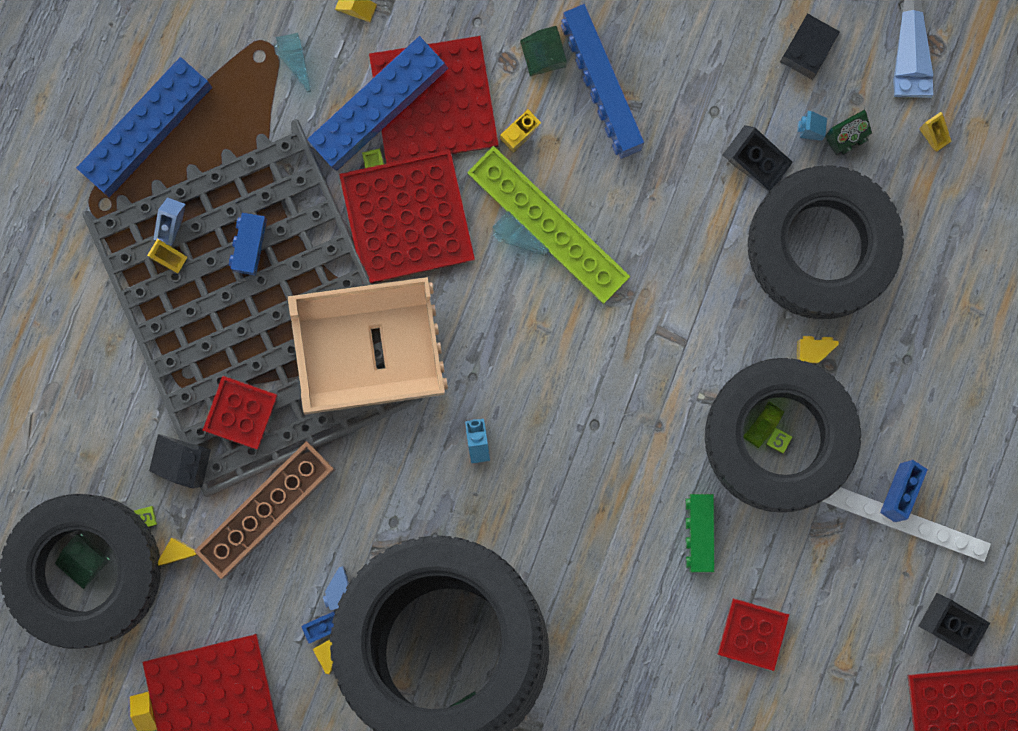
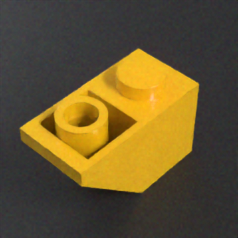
M527 109L500 134V140L514 153L529 139L541 122Z
M803 336V339L797 341V359L816 365L839 345V341H833V337H822V340H814L813 336Z

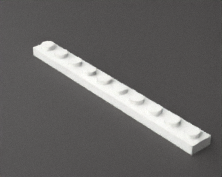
M841 487L830 497L822 501L985 562L991 543L910 514L908 520L895 523L880 513L884 503Z

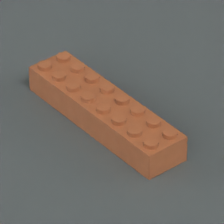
M306 441L194 552L220 579H225L336 469ZM307 448L310 450L309 452L301 455Z

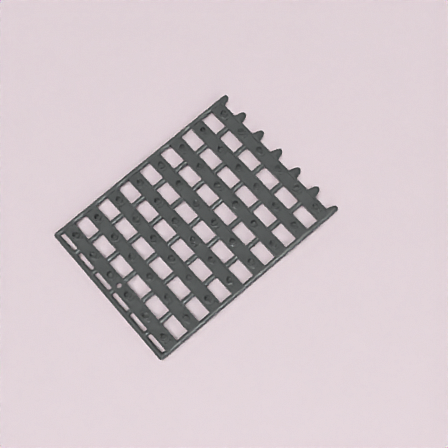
M297 119L291 122L292 134L274 142H271L264 134H259L256 138L257 149L238 158L230 150L224 149L221 154L222 165L204 173L195 165H188L186 170L187 180L172 187L166 188L161 181L154 180L151 185L152 195L133 204L126 196L119 195L116 200L117 211L96 219L90 211L83 212V218L181 441L199 445L217 437V435L203 431L206 420L183 429L177 412L204 400L210 411L213 403L212 397L216 395L222 376L248 384L247 381L275 369L282 386L269 391L278 395L273 411L291 404L298 421L269 433L266 427L258 450L246 445L234 449L231 440L221 437L227 452L208 461L203 486L200 487L205 497H209L285 463L299 449L297 448L279 456L278 451L306 439L316 449L415 405L423 399L405 400L385 409V403L314 413L307 417L304 416L298 403V400L302 399L300 379L289 382L283 369V365L297 360L294 339L274 347L267 332L291 321L288 296H293L287 281L315 269L322 285L302 294L372 285V283L369 281L364 265L362 266L363 263H361L352 238L302 126ZM304 151L311 166L283 178L276 163ZM269 166L276 182L248 194L242 178ZM235 182L241 197L213 209L207 193ZM320 185L326 201L298 213L292 197ZM167 197L181 203H186L200 197L206 213L181 223L172 246H170L174 249L180 246L183 255L187 256L186 262L178 274L172 270L158 274L152 259L147 256L156 240H153L154 235L143 240L137 224L157 216L158 209ZM285 200L291 216L265 228L261 251L265 250L272 266L258 271L256 276L249 275L243 278L242 273L233 272L236 282L208 293L202 277L229 266L230 255H234L235 247H233V242L228 244L222 227L236 222L238 217H241L242 212L257 215V212ZM335 219L341 235L313 247L307 231ZM130 228L136 243L108 255L102 239ZM215 231L221 247L193 259L187 243ZM300 234L306 251L278 262L272 246ZM350 253L357 269L332 281H328L322 265ZM145 262L151 278L123 290L116 274ZM195 281L201 297L173 309L167 293ZM280 284L287 300L262 312H258L252 296ZM160 296L166 313L138 325L132 308ZM245 300L252 316L223 328L217 312ZM210 315L216 332L188 344L182 327ZM175 331L181 347L153 359L146 343ZM261 335L267 351L239 363L232 346ZM382 341L373 345L376 366L384 362ZM225 350L232 366L207 378H203L197 362ZM190 366L197 382L168 394L162 378ZM377 408L378 413L350 425L349 419ZM340 423L343 426L342 429L318 440H315L313 435ZM305 424L309 426L307 432L302 430V426ZM307 448L301 455L309 452L310 450ZM271 455L273 460L244 472L242 467ZM236 471L237 476L210 488L208 487V482Z

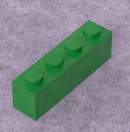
M689 494L688 498H685V510H688L689 518H685V529H689V537L685 538V547L689 549V557H686V568H689V572H714V494Z

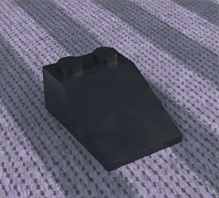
M807 13L780 62L813 80L840 31Z
M744 125L722 155L737 169L769 192L793 163L758 129Z
M158 434L149 471L175 484L188 488L202 487L211 449Z
M936 593L918 627L972 657L990 622L953 600Z

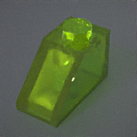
M768 401L743 438L759 448L779 424L785 412Z

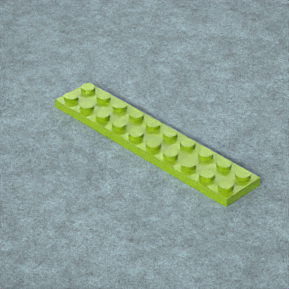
M494 146L467 172L486 193L602 304H605L630 278V275Z

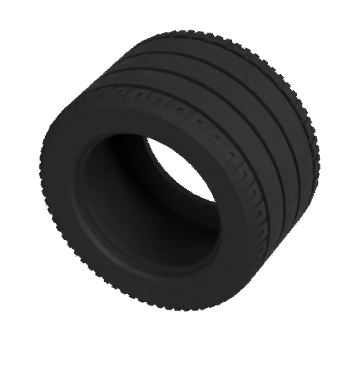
M451 536L419 537L417 540L413 538L402 541L400 545L395 544L385 549L384 553L380 552L374 558L370 559L368 565L365 564L357 572L358 575L352 578L346 587V592H343L337 604L339 608L338 610L336 609L332 621L334 627H331L330 642H332V645H330L331 661L334 663L332 667L335 679H338L337 684L340 691L345 696V700L352 711L356 713L365 725H368L373 731H513L525 719V716L529 714L536 704L535 701L543 689L549 664V639L545 620L537 601L519 573L505 559H502L501 556L491 549H487L485 546L474 541L469 542V540L459 537L452 538ZM442 589H458L471 592L492 605L500 623L502 635L501 654L492 677L476 695L458 705L440 709H428L413 705L399 692L388 669L387 642L395 620L412 601L429 592Z

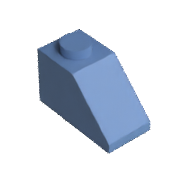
M167 197L158 209L153 240L159 239L165 244L172 246L183 220L184 203Z
M344 566L338 568L325 591L326 595L323 596L325 606L329 607L330 610L339 608L337 604L343 592H346V587L349 584Z

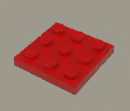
M222 376L203 431L258 450L278 395Z
M732 598L717 655L774 671L790 614Z

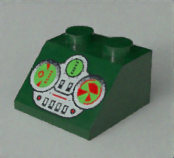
M865 109L833 126L825 135L835 155L840 153L845 155L853 150L852 146L856 144L861 146L869 141L868 137L872 134V130Z

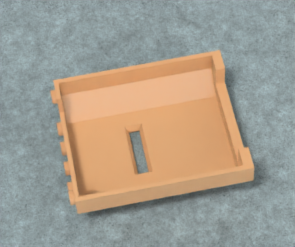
M428 277L288 296L304 415L445 394L448 385L447 379L442 377V373H444L443 361L439 362L438 354H442L440 342H436L435 335H439L438 324L433 322L436 310L435 305H431L430 294H434L432 282H428ZM380 328L385 368L383 369L376 368L371 329Z

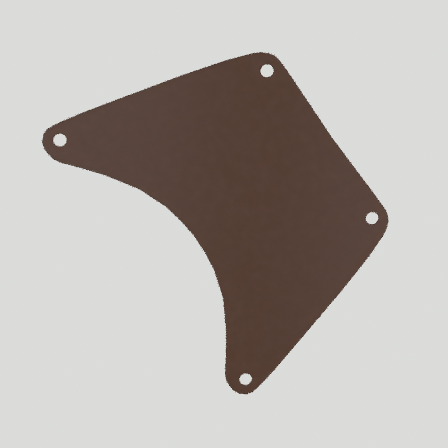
M254 41L208 78L207 81L212 86V89L110 198L95 185L91 191L88 204L91 213L96 219L117 211L116 200L119 195L126 196L133 204L152 195L151 185L154 180L161 181L166 188L172 187L187 180L186 170L188 165H195L204 173L222 165L221 154L224 149L230 150L238 158L257 149L256 138L259 134H264L269 139L271 109L280 64L275 47L267 41ZM257 50L264 51L266 55L265 60L261 63L255 62L253 59V54ZM269 166L242 178L248 194L274 183ZM235 182L207 193L213 209L241 197ZM200 197L184 203L185 209L181 223L206 213ZM103 198H108L111 201V208L107 211H102L98 206L99 201ZM281 202L257 212V215L265 216L267 219L266 227L288 218ZM157 216L137 224L143 240L154 235ZM237 221L222 227L228 244L233 242L234 236L238 234V229L236 228ZM130 228L104 238L112 253L136 243ZM215 231L187 243L193 259L221 247ZM298 235L272 246L278 262L306 251L305 245ZM180 246L175 248V250L182 253ZM265 250L261 251L257 272L272 266ZM152 260L158 274L170 270ZM145 262L122 271L130 287L151 278ZM322 265L328 281L338 278ZM230 266L202 277L208 293L236 282ZM315 269L287 281L293 296L300 295L322 285ZM242 273L243 278L249 276V274ZM195 281L168 292L167 296L173 309L200 298L201 294ZM280 284L252 296L258 312H262L287 300ZM160 296L139 305L146 321L166 313ZM245 300L217 312L223 328L252 316ZM210 315L182 327L188 344L216 332ZM292 321L267 331L274 347L294 339ZM380 328L371 329L373 345L381 342ZM175 331L155 339L162 355L181 347ZM261 335L232 346L239 363L267 351ZM225 350L197 362L203 378H207L232 366ZM297 360L283 365L287 378L299 376ZM183 369L171 374L181 388L197 382L194 376L190 379L185 378L182 375ZM274 369L247 381L248 385H254L280 379Z

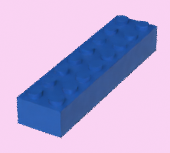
M585 4L563 12L562 25H560L564 36L567 35L569 38L568 46L570 51L576 54V65L584 73L582 78L586 87L589 86L591 89V100L593 104L597 103L599 109L597 110L598 116L606 124L604 129L607 137L613 140L612 148L615 155L619 154L620 159L642 151L644 140Z
M421 36L417 37L307 140L333 169L339 170L449 68Z
M180 57L76 168L110 198L212 89V86L201 74Z

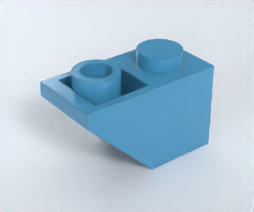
M807 111L805 116H802L801 121L798 122L797 132H800V138L822 141L826 135L827 118L813 111Z
M484 419L465 421L471 464L490 461Z

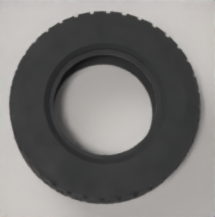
M813 166L812 168L809 167L797 171L781 180L766 195L757 208L748 233L747 247L751 269L755 273L754 276L757 282L760 283L763 291L774 302H777L779 306L785 310L788 309L791 313L806 318L823 320L847 316L864 308L878 298L894 279L903 255L902 249L904 248V238H902L904 236L903 226L900 225L901 219L899 213H896L897 208L890 201L891 198L885 191L883 192L881 190L882 187L876 182L873 183L872 179L866 175L862 176L858 171L853 169L850 171L849 168L841 166ZM813 207H828L840 211L853 222L860 236L861 254L855 269L849 275L834 280L819 279L805 273L795 263L788 247V231L793 218L797 214Z
M772 358L759 361L740 370L719 391L711 405L706 420L705 448L709 463L717 479H719L725 489L734 497L740 499V501L747 505L749 504L751 507L769 512L787 513L799 511L814 506L830 497L850 476L857 462L861 447L860 419L848 391L829 372L827 373L821 367L807 361L803 362L800 359ZM771 398H788L799 402L812 413L819 426L820 446L814 461L805 470L787 475L776 474L760 467L751 458L745 447L743 427L750 409L758 403Z
M62 495L49 499L31 509L30 513L28 512L20 519L21 521L12 529L13 532L9 534L6 540L7 545L4 546L1 554L3 558L0 559V582H2L0 588L2 595L5 596L3 598L7 608H10L9 612L13 618L17 619L16 622L23 629H26V632L33 637L36 636L38 640L49 643L52 646L67 649H84L106 644L130 632L132 628H135L148 613L149 608H151L157 595L161 578V566L158 565L159 549L147 524L128 506L99 495ZM79 530H87L102 537L114 551L118 564V577L112 593L101 605L89 611H77L61 604L49 590L45 576L46 561L51 549L61 538Z

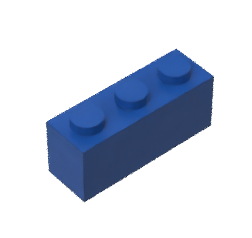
M242 212L241 217H238L236 223L238 234L233 239L234 255H230L229 266H231L233 272L256 276L267 223L265 216Z
M914 460L900 463L880 513L895 523L908 520L928 469Z

